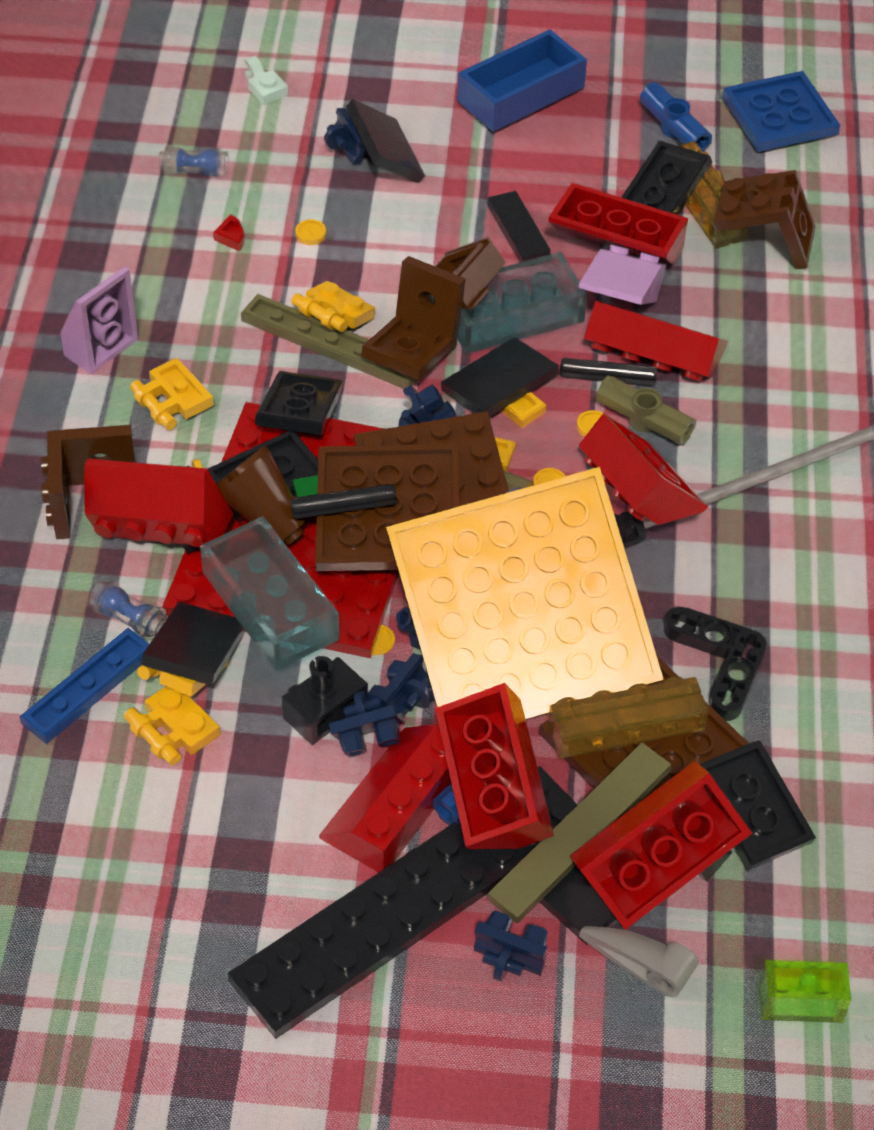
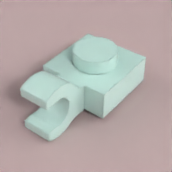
M256 56L244 60V63L249 67V70L245 71V75L248 78V89L262 105L288 95L287 84L273 69L264 72L262 64Z

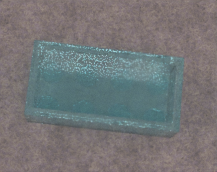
M263 516L200 546L203 574L276 671L339 640V612Z

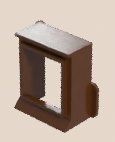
M486 237L445 252L444 257L435 267L466 279L462 308L471 310L489 292L490 289L487 287V284L506 262L490 238ZM425 292L427 300L436 304L435 298L430 293Z

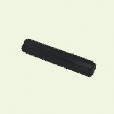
M564 357L560 364V376L603 381L609 375L627 384L653 386L656 383L657 368L646 365Z
M385 484L295 497L291 499V509L293 517L297 519L394 505L397 502V495L394 484Z

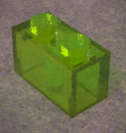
M765 960L759 981L761 1020L843 1023L851 1002L848 963Z

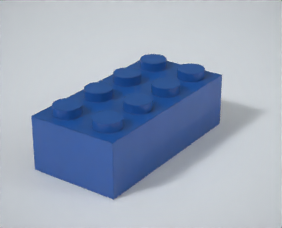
M549 29L459 72L457 101L494 132L584 88L587 59Z

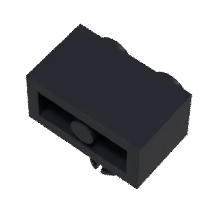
M325 656L315 657L316 667L313 660L309 664L311 676L302 683L291 686L282 696L283 719L312 746L330 733L329 723L346 719L343 708L355 704V692L363 691L368 700V683L339 657H336L334 660Z

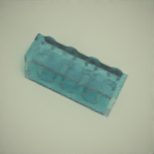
M562 252L502 267L487 284L490 290L478 305L471 310L462 308L457 339L464 352L468 354L503 344L513 337L522 339L584 322L587 293L584 289L578 288L580 281Z

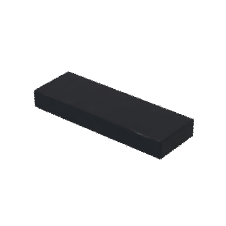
M517 191L488 197L487 206L521 266L549 259L551 249Z

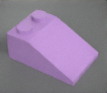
M611 244L609 250H599L582 277L578 288L640 305L657 301L666 265L658 263V256L641 252L640 258L628 255V248Z
M126 266L76 300L60 332L64 356L89 374H93L138 340L130 269Z

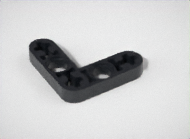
M679 606L670 609L666 614L664 625L665 635L670 640L725 659L712 690L710 706L725 721L738 718L742 713L763 661L767 644L765 637L753 629L687 607ZM679 622L686 623L682 626V628L675 626L678 625ZM697 626L700 627L699 634L694 633ZM709 631H718L724 636V639L717 642L711 641L705 634ZM747 645H752L754 647L751 649L749 658L743 657L744 648ZM739 669L744 671L748 677L744 680H735L730 677L728 672ZM727 692H733L732 702L728 706L723 705L722 703L727 696Z

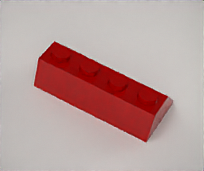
M571 183L550 214L548 222L556 229L572 235L581 236L610 246L612 244L628 248V252L640 255L642 252L658 256V262L674 265L684 247L688 218Z
M595 301L584 339L593 341L592 348L608 353L611 347L623 350L621 357L640 362L641 357L654 360L652 366L669 372H671L672 366L684 369L683 376L702 381L703 376H713L728 344L727 340L599 301Z
M603 413L580 442V448L587 455L585 461L593 468L600 467L604 482L615 488L612 491L613 494L628 504L627 510L640 521L648 518L654 523L661 525L702 513L708 508L706 503L650 442Z
M87 459L85 462L84 514L99 536L105 538H128L134 541H158L164 544H188L194 547H218L234 515L207 468Z
M504 682L435 708L466 848L519 849L553 837L554 833L522 702L514 691Z
M438 724L404 728L400 732L401 742L388 747L319 834V839L378 873L394 863L433 812V799L451 784Z
M693 761L572 853L570 857L626 930L750 836L752 832L709 772L698 762Z

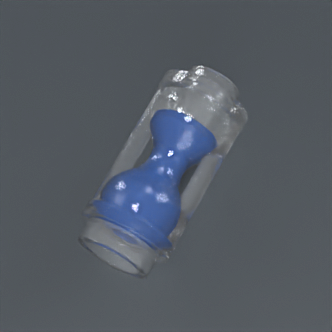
M166 145L165 151H160L159 168L164 169L166 176L188 172L201 173L205 176H213V178L219 179L220 176H227L228 152L221 151L220 148L190 151Z
M113 581L98 582L89 596V605L94 608L95 613L100 616L115 618L130 626L146 641H151L167 619L165 609L160 606L145 604L135 599Z

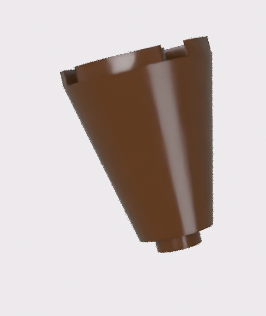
M266 445L216 484L225 501L232 509L277 544L284 540L289 545L304 533L301 526L305 523L304 518L296 519L293 517L291 509V499L293 496L271 451Z

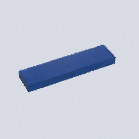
M130 628L125 629L20 715L21 724L45 744H48L138 669L142 664L143 653L149 646V643Z

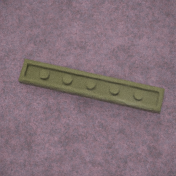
M257 294L241 312V321L402 389L410 385L413 386L417 381L414 378L406 377L400 372L377 365L375 362L361 357L362 345L369 339L347 330L344 332H340L335 328L330 330L321 325V320L313 316L307 317L300 313L299 310L263 295Z
M641 743L553 829V837L542 840L488 893V900L518 924L576 866L570 855L637 805L671 771V763L644 743Z

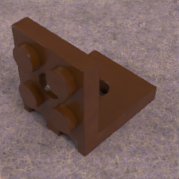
M796 170L772 174L765 173L760 176L734 178L724 181L714 220L717 231L779 223L795 269L807 268L816 226Z
M408 256L405 258L401 266L396 316L362 345L361 357L369 359L377 365L400 372L406 377L419 380L457 345L466 279ZM425 292L430 293L435 298L436 304L427 300Z
M131 424L47 431V456H41V468L43 477H48V479L41 483L43 504H50L46 505L47 526H54L56 540L70 538L69 486L84 485L85 462L87 459L136 462ZM95 454H105L106 456H104V457H95V456H93V455H95Z

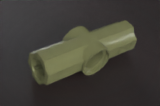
M607 375L596 392V401L627 416L631 426L637 431H655L678 444L684 445L690 439L695 429L696 419L663 403L661 394L655 389H636L613 376Z

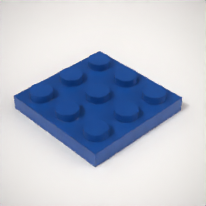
M804 71L723 88L722 98L757 152L839 134L840 123Z

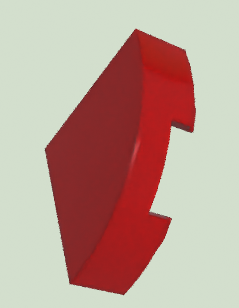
M231 214L213 232L214 241L239 252L244 246L245 234L241 222Z

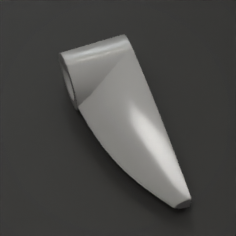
M585 926L579 934L580 938L612 962L668 997H677L698 966L696 955L679 943L672 942L665 945L635 932L610 927Z

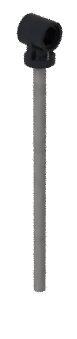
M874 425L697 495L708 505L874 439ZM628 510L619 515L614 513L624 548L643 542L646 538V529L657 525L648 518L640 521Z

